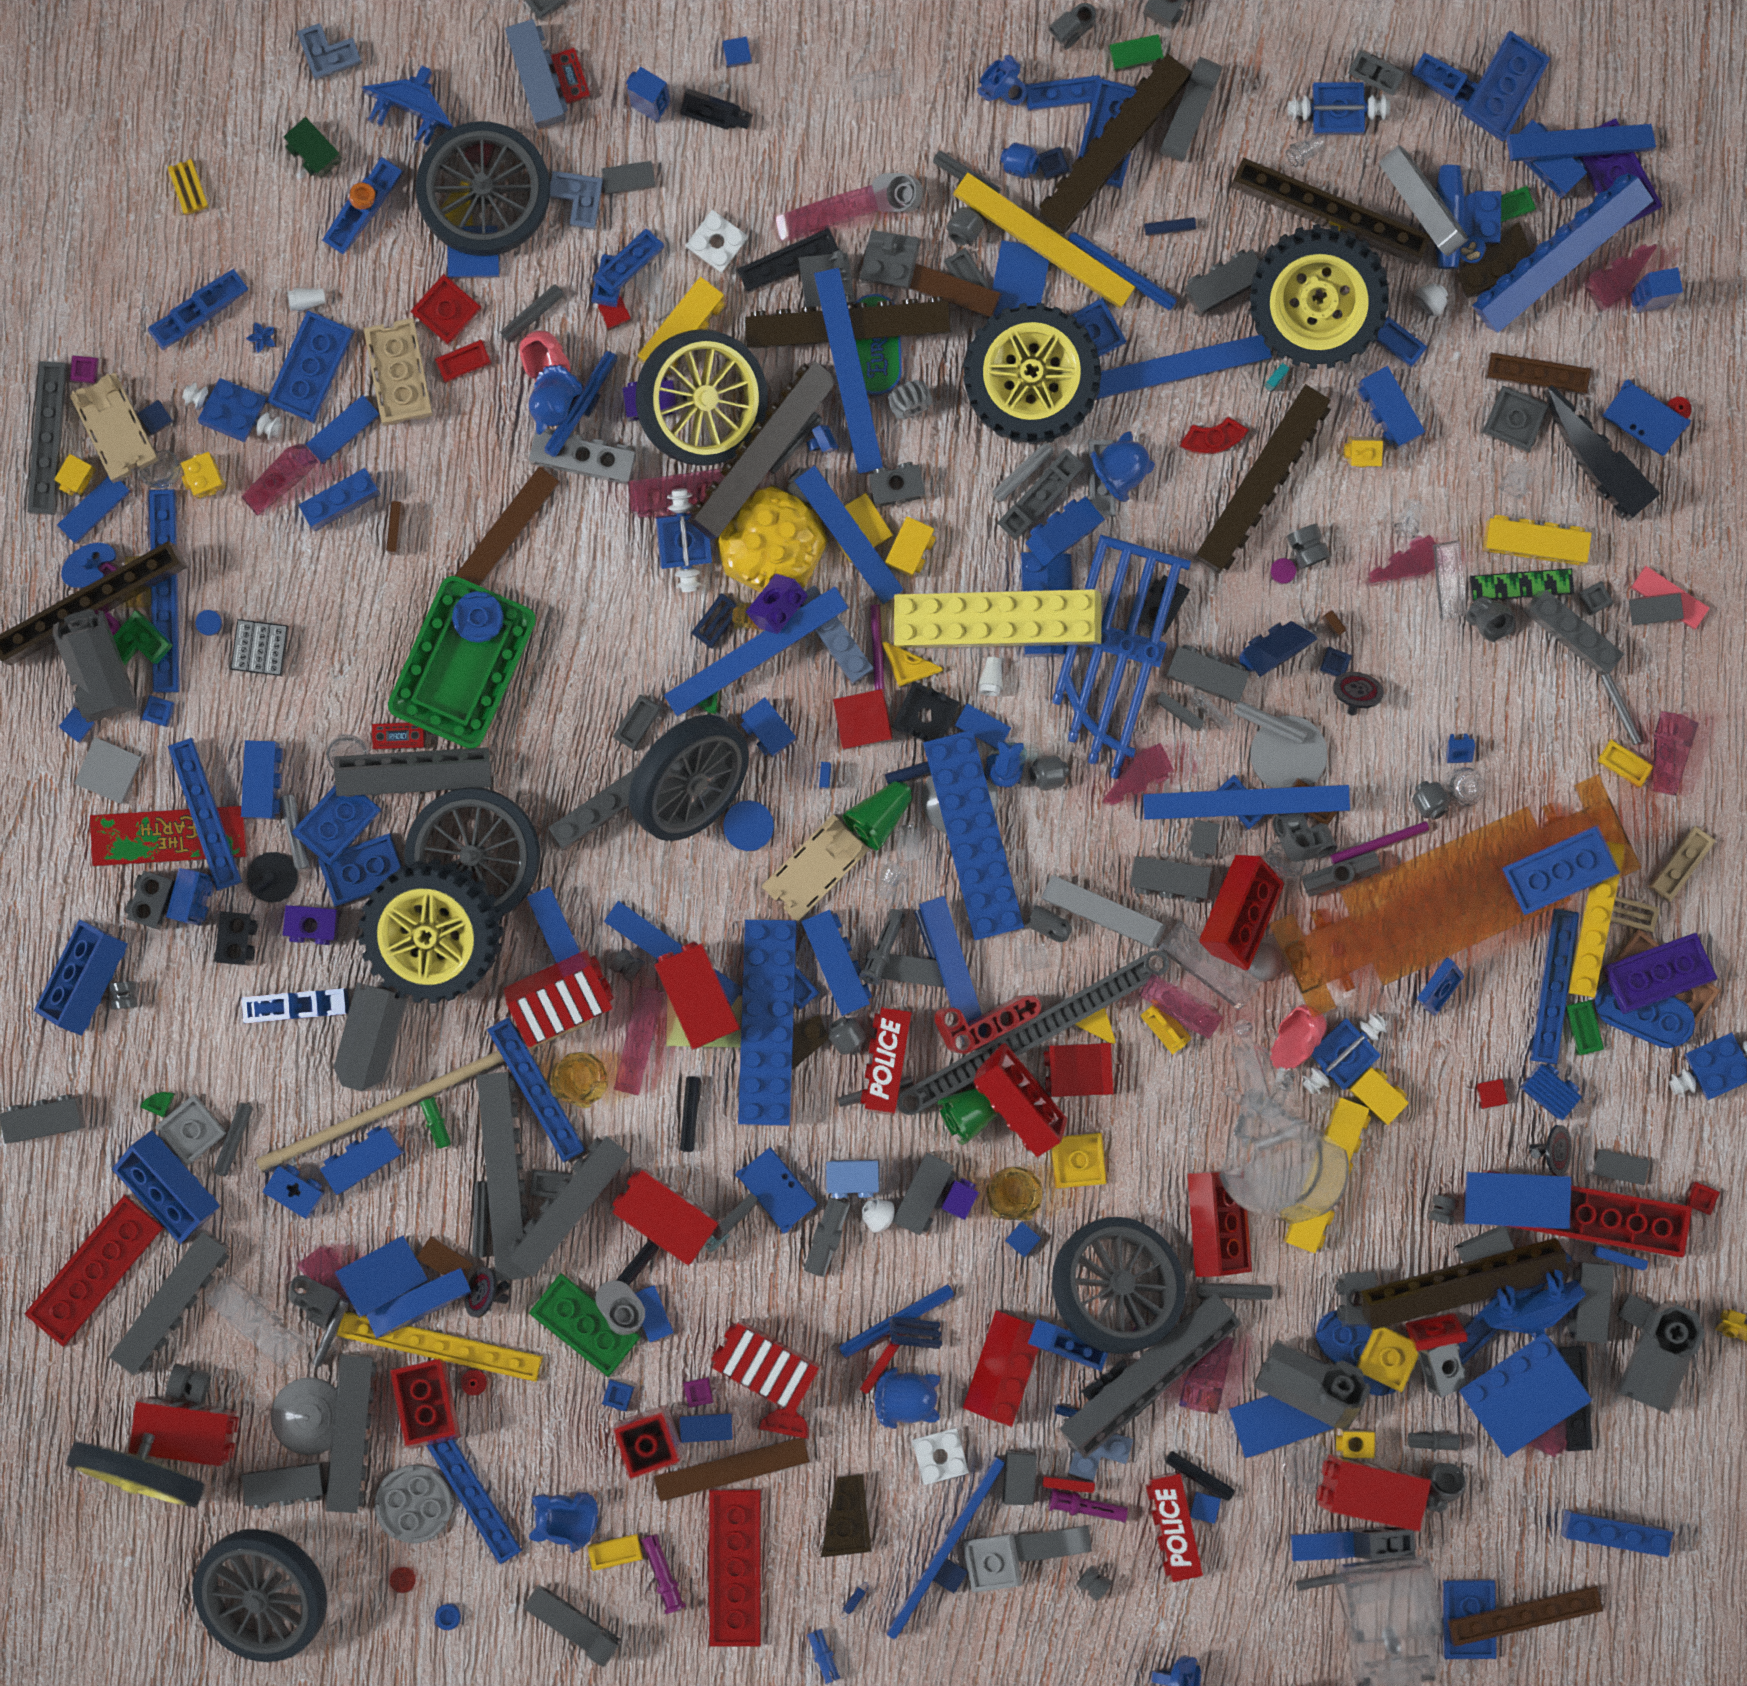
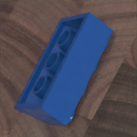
M1021 552V591L1072 590L1071 554L1063 553L1044 567L1033 552ZM1068 645L1024 646V658L1065 656Z
M79 919L34 1012L58 1027L82 1036L91 1022V1017L96 1007L102 1000V995L108 983L113 979L114 971L119 961L123 958L128 943Z
M152 1130L133 1143L112 1168L116 1175L180 1245L220 1207L214 1196L200 1184L197 1177L191 1174L182 1164L181 1160L171 1152L163 1140Z

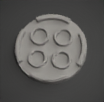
M1297 716L1277 717L1307 732L1301 744L1261 727L1251 744L1250 761L1255 774L1264 784L1270 788L1292 787L1297 778L1302 779L1309 785L1318 780L1326 766L1327 746L1323 735L1315 725Z
M406 1465L391 1472L381 1482L375 1498V1514L382 1529L392 1538L407 1543H422L434 1538L447 1525L453 1508L452 1493L445 1479L435 1470L423 1465Z

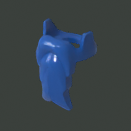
M1000 740L998 741L999 754L990 755L986 758L984 775L986 780L990 776L994 785L1010 788L1015 786L1017 782L1018 784L1021 783L1024 762L1019 758V755L1024 748V744L1017 743L1010 746Z

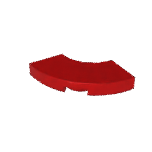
M1227 417L1221 424L1214 427L1202 428L1193 424L1179 447L1196 454L1220 453L1239 443L1248 433L1249 429L1230 417Z
M897 1333L898 1336H906V1334ZM890 1339L859 1390L865 1394L870 1393L900 1345L891 1344Z

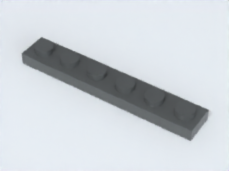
M40 361L27 508V512L30 514L55 515L57 482L54 479L59 470L67 364L62 362Z

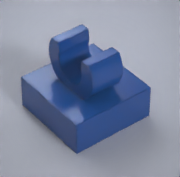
M819 425L812 429L815 438L806 442L809 450H814V452L821 449L822 453H831L839 449L829 425Z
M1465 733L1463 740H1455L1454 734H1450L1446 751L1447 763L1473 762L1475 751L1474 739H1469L1468 734Z

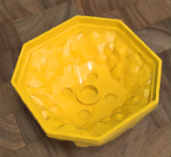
M769 485L754 490L719 537L715 539V543L726 576L761 593L775 574L795 579L802 588H805L828 544V539L822 520L811 504L803 502L801 499L774 485Z

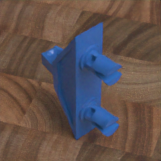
M421 66L416 77L411 76L409 80L403 79L361 87L364 94L377 100L367 119L371 123H374L378 117L377 124L382 127L390 107H397L423 120L414 141L420 143L424 137L423 143L426 147H429L436 127H442L447 130L453 128L430 92L432 84L428 82L432 72L427 67Z
M1554 1270V1279L1549 1272L1546 1274L1549 1289L1515 1300V1292L1512 1287L1506 1286V1296L1499 1288L1497 1293L1500 1305L1480 1312L1489 1327L1531 1334L1536 1339L1545 1333L1546 1328L1554 1326L1587 1294L1577 1279L1563 1283V1273L1559 1270Z

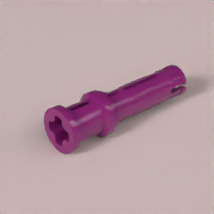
M1054 1488L1051 1490L1048 1502V1511L1060 1510L1069 1512L1071 1516L1081 1513L1125 1523L1128 1513V1507L1085 1499L1081 1498V1495L1078 1493L1067 1494L1058 1492ZM1091 1507H1093V1508H1098V1509H1103V1510H1107V1511L1092 1509Z
M657 1534L641 1539L658 1583L657 1594H661L666 1608L664 1610L665 1615L686 1607V1602H682L677 1588L679 1583L678 1581L676 1582V1579L673 1580Z

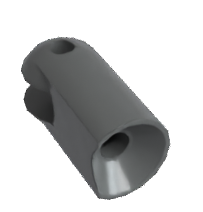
M1035 905L1026 923L1027 927L1056 942L1066 941L1072 932V926L1067 920L1038 905Z

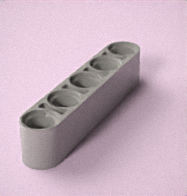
M1397 145L1379 161L1383 171L1437 247L1446 256H1450L1468 241L1465 231L1410 154L1401 145Z
M1051 875L1041 899L1153 949L1157 948L1166 925L1054 875Z

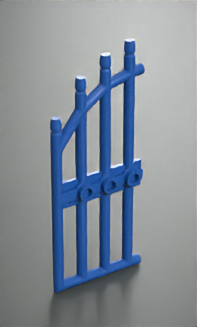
M1100 534L1084 590H1095L1107 547L1122 551L1101 621V644L1083 645L1093 648L1080 696L1070 676L1078 645L1067 646L1052 703L1060 705L1064 697L1063 693L1066 690L1075 712L1071 730L1068 734V741L1073 743L1077 741L1079 730L1083 723L1094 736L1088 763L1096 765L1103 743L1117 751L1110 777L1118 779L1126 756L1134 758L1136 749L1129 746L1152 666L1160 668L1167 643L1160 641L1181 568L1189 570L1192 560ZM1134 554L1147 559L1128 624L1124 631L1111 627L1131 555ZM1156 561L1171 565L1152 633L1150 638L1135 633ZM1104 651L1117 655L1118 658L1097 725L1086 712ZM1131 659L1142 662V667L1120 741L1106 734L1127 660Z

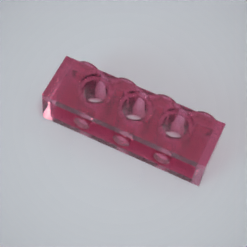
M722 468L627 482L633 516L638 515V518L653 517L654 512L663 511L664 515L676 514L668 509L669 506L673 505V500L667 498L674 489L685 488L688 493H692L693 496L688 498V503L694 505L698 500L702 502L705 496L699 493L700 487L710 484L714 480L717 482L722 476L720 473ZM656 491L662 493L663 499L661 502L654 504L649 501L651 493Z

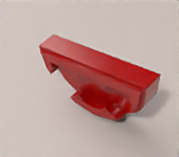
M783 1408L769 1413L762 1419L758 1428L761 1431L809 1439V1427L806 1420L798 1412L792 1414Z

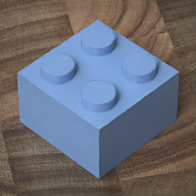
M878 1160L826 1161L827 1193H832V1198H848V1193H858L859 1198L874 1197V1192H879Z

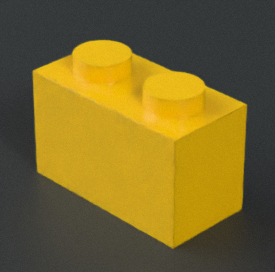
M906 516L885 564L912 578L915 572L920 574L926 562L922 557L926 549L931 551L937 538L933 536L934 528Z
M1369 1067L1347 1090L1365 1107L1370 1108L1369 1111L1384 1125H1389L1409 1104L1405 1099L1407 1094L1397 1085L1392 1087L1386 1081L1388 1076L1377 1067L1374 1070L1372 1067Z

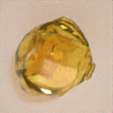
M584 1051L568 1053L553 1067L551 1093L555 1098L584 1109L590 1108L592 1103L602 1098L608 1088V1072L604 1063L596 1055Z
M1008 1166L996 1172L990 1184L986 1186L989 1206L992 1210V1215L997 1219L1029 1221L1041 1207L1044 1195L1041 1181L1033 1171L1025 1167Z

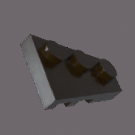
M1519 221L1500 237V244H1491L1486 249L1481 260L1469 263L1458 272L1457 276L1466 298L1494 287L1500 277L1509 274L1516 268L1520 260L1532 254Z
M820 1015L794 1025L792 1070L829 1039Z
M863 1473L837 1476L820 1558L872 1552Z

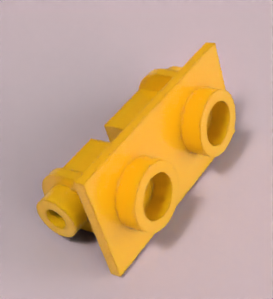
M1160 999L1140 1015L1172 1055L1192 1039Z
M1723 1309L1720 1314L1722 1321L1715 1327V1330L1722 1332L1726 1337L1738 1338L1747 1343V1325L1744 1324L1746 1315L1732 1309Z

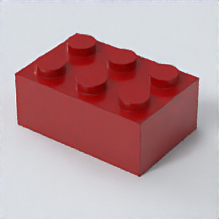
M439 1358L390 1370L405 1447L415 1449L461 1438L446 1361Z

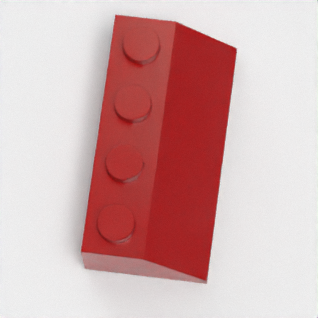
M1235 855L1199 939V942L1212 956L1243 970H1249L1284 887V882L1261 856Z
M1003 1043L977 1069L974 1078L975 1087L990 1100L994 1111L1004 1117L1009 1129L1018 1134L1022 1139L1024 1147L1028 1151H1032L1036 1157H1039L1062 1142L1068 1118L1009 1046Z
M1244 1169L1188 1174L1195 1277H1220L1252 1272Z
M995 1310L962 1408L1010 1427L1013 1426L1039 1350L1038 1347L1028 1344L1035 1323Z

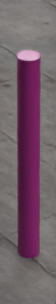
M870 605L874 690L884 689L885 694L880 605Z
M1424 821L1330 855L1331 862L1334 865L1429 831V826Z

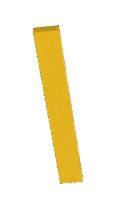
M967 172L954 191L953 195L1117 308L1121 309L1134 290L1135 286Z
M349 1311L345 1312L336 1333L338 1337L429 1358H441L447 1362L534 1382L538 1380L543 1356L410 1325L376 1339L367 1316L364 1315L359 1318L357 1313Z

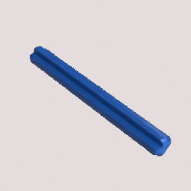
M1073 232L1067 239L1070 243L1135 286V289L1167 310H1171L1176 304V297L1080 234Z
M611 351L604 353L583 386L582 394L576 397L569 408L567 419L558 425L547 442L545 453L552 457L558 455L616 364V354Z
M945 1285L839 1346L841 1354L844 1358H847L890 1333L889 1320L892 1317L918 1318L953 1298V1290L949 1285Z

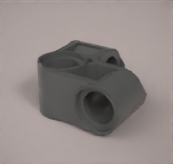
M1081 3L1070 12L1066 11L1049 25L1048 31L1067 50L1095 25L1096 9L1089 3ZM1085 11L1090 13L1092 17L1088 21H1081L1078 18L1079 13Z
M1285 813L1276 815L1273 819L1274 832L1278 836L1286 856L1294 862L1326 857L1334 853L1338 848L1327 824H1319L1309 828L1303 813Z
M305 1275L294 1277L288 1291L290 1302L306 1311L305 1319L326 1330L339 1302V1294L332 1288L324 1286ZM295 1289H304L306 1293H298Z

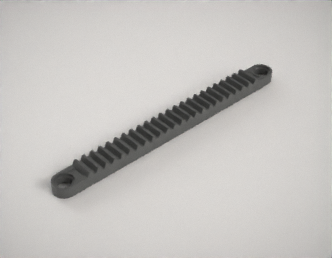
M1154 950L1037 1015L1035 1018L906 1089L898 1097V1108L906 1115H913L938 1102L939 1099L973 1082L977 1069L1003 1043H1006L1016 1056L1023 1054L1164 974L1169 967L1168 956L1162 951ZM1152 956H1160L1164 961L1163 967L1158 971L1152 970L1149 966V960ZM906 1095H914L917 1098L918 1104L916 1108L909 1110L903 1106V1099Z

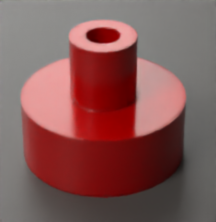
M1677 396L1666 403V406L1685 418H1689L1691 415V404L1684 397Z
M478 1369L469 1370L461 1379L463 1391L471 1396L481 1394L488 1385L487 1376Z

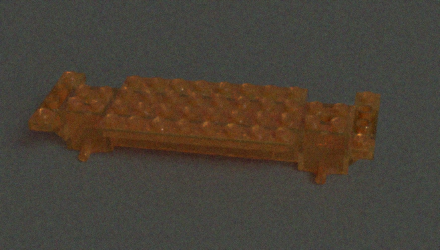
M1599 774L1573 785L1582 803V809L1566 816L1557 817L1552 803L1541 807L1548 821L1538 828L1529 807L1526 806L1340 891L1339 893L1349 915L1333 922H1325L1320 909H1316L1310 912L1316 927L1303 935L1293 913L1269 923L1282 956L1311 1017L1314 1018L1336 1008L1326 983L1340 978L1345 992L1350 991V989L1356 987L1349 974L1363 966L1372 963L1382 986L1571 901L1569 895L1524 915L1502 869L1567 839L1568 836H1574L1598 825L1605 841L1624 844V857L1619 878L1641 869L1640 862ZM1335 942H1339L1343 946L1344 951L1340 957H1335L1331 953V946Z

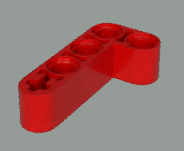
M1019 995L968 1023L960 1010L950 1007L940 1008L936 1012L934 1020L946 1047L951 1052L966 1054L1035 1018L1041 1011V1004L1034 996ZM1025 1002H1029V1006H1027V1011L1016 1012V1010H1020L1026 1006ZM948 1012H951L953 1022L948 1026L945 1023V1016ZM1003 1012L1008 1014V1022L1005 1025H1002L1000 1022V1016ZM983 1023L987 1030L985 1035L980 1037L978 1028ZM962 1035L964 1045L959 1049L956 1046V1039Z

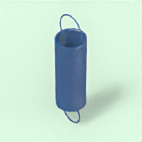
M1057 1404L1055 1414L1069 1418L1074 1416L1079 1410Z
M860 1586L857 1587L842 1608L847 1614L852 1613L866 1594Z

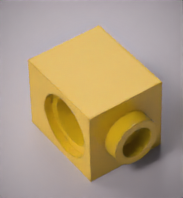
M69 453L54 480L61 484L58 489L70 496H73L74 492L82 496L96 469Z
M1340 1429V1435L1336 1436V1451H1340V1455L1343 1458H1374V1431ZM1353 1437L1361 1439V1446L1357 1450H1350L1348 1446L1350 1439Z

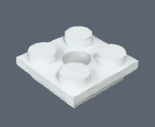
M711 210L685 247L722 274L749 236ZM715 236H719L724 239V244L721 248H713L710 245V240Z
M957 1427L912 1439L924 1485L969 1473ZM937 1449H944L947 1452L948 1458L945 1462L937 1463L934 1461L933 1453Z

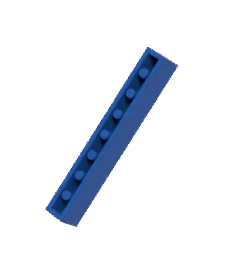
M1629 173L1619 176L1615 179L1613 185L1608 190L1599 193L1588 207L1580 209L1575 214L1574 219L1568 224L1560 226L1555 231L1554 236L1548 241L1540 243L1534 253L1520 260L1513 271L1500 277L1493 288L1480 294L1472 307L1487 328L1499 333L1654 201L1637 176Z

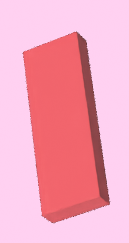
M1644 566L1630 587L1643 597L1681 592L1684 619L1678 620L1693 630L1698 627L1709 610L1708 606L1647 566Z

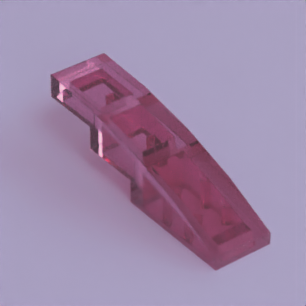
M870 185L811 203L774 218L780 240L785 242L818 233L827 228L830 229V227L854 221L856 217L878 212L879 209L873 187Z
M639 986L614 1090L639 1096L664 997V992Z

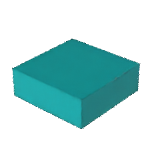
M1282 362L1267 380L1264 387L1270 392L1273 391L1287 375L1289 367Z

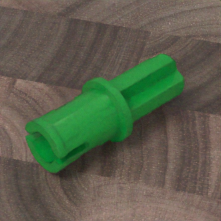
M435 1097L419 1102L427 1121L425 1126L429 1127L436 1148L442 1149L449 1146L451 1141L443 1122L445 1118L441 1117Z

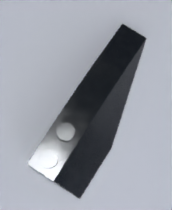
M1553 385L1544 392L1552 416L1565 443L1577 463L1597 487L1595 489L1596 493L1603 500L1606 501L1608 499L1614 506V513L1620 519L1631 520L1660 495L1659 491L1620 450L1617 453L1614 452L1609 445L1610 440L1604 434H1595L1592 431V423L1583 415L1577 416L1574 413L1576 411L1575 406Z

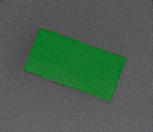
M1159 34L1109 45L1114 71L1155 63L1159 57L1164 58Z
M1527 186L1501 195V223L1536 210Z
M1592 1000L1567 1005L1566 1012L1578 1056L1604 1050Z

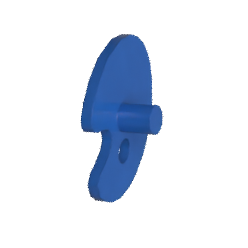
M99 542L82 546L65 561L61 571L62 580L72 588L82 589L105 576L99 571V566L103 563L115 561L117 557L116 551L110 545ZM94 554H100L97 559H93Z

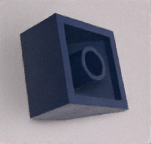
M1293 621L1285 625L1279 622L1267 630L1269 635L1263 638L1260 634L1249 641L1250 647L1243 653L1258 676L1262 677L1300 653L1318 638L1315 634Z

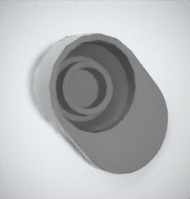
M884 173L875 178L871 184L869 197L871 204L878 211L907 213L919 207L923 198V188L920 181L912 175Z
M1274 933L1263 938L1249 970H1245L1246 974L1251 979L1266 982L1289 969L1297 957V948L1294 941L1281 933Z
M613 1280L602 1284L597 1290L595 1301L598 1309L606 1318L610 1329L620 1335H630L637 1332L645 1319V1308L642 1302L624 1282Z

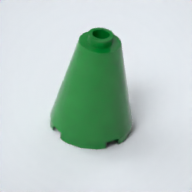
M894 781L846 810L842 815L844 823L852 833L856 830L861 836L859 840L864 845L877 851L883 847L911 802L912 797L910 794L912 791L904 782L898 783Z
M977 1088L938 1100V1105H943V1108L939 1111L946 1127L952 1136L957 1134L961 1138L957 1141L961 1145L972 1140L1000 1114L994 1111L990 1100L985 1094H981Z

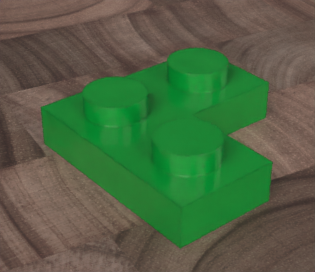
M136 610L113 636L124 666L138 650L151 663L158 664L173 646L140 611Z

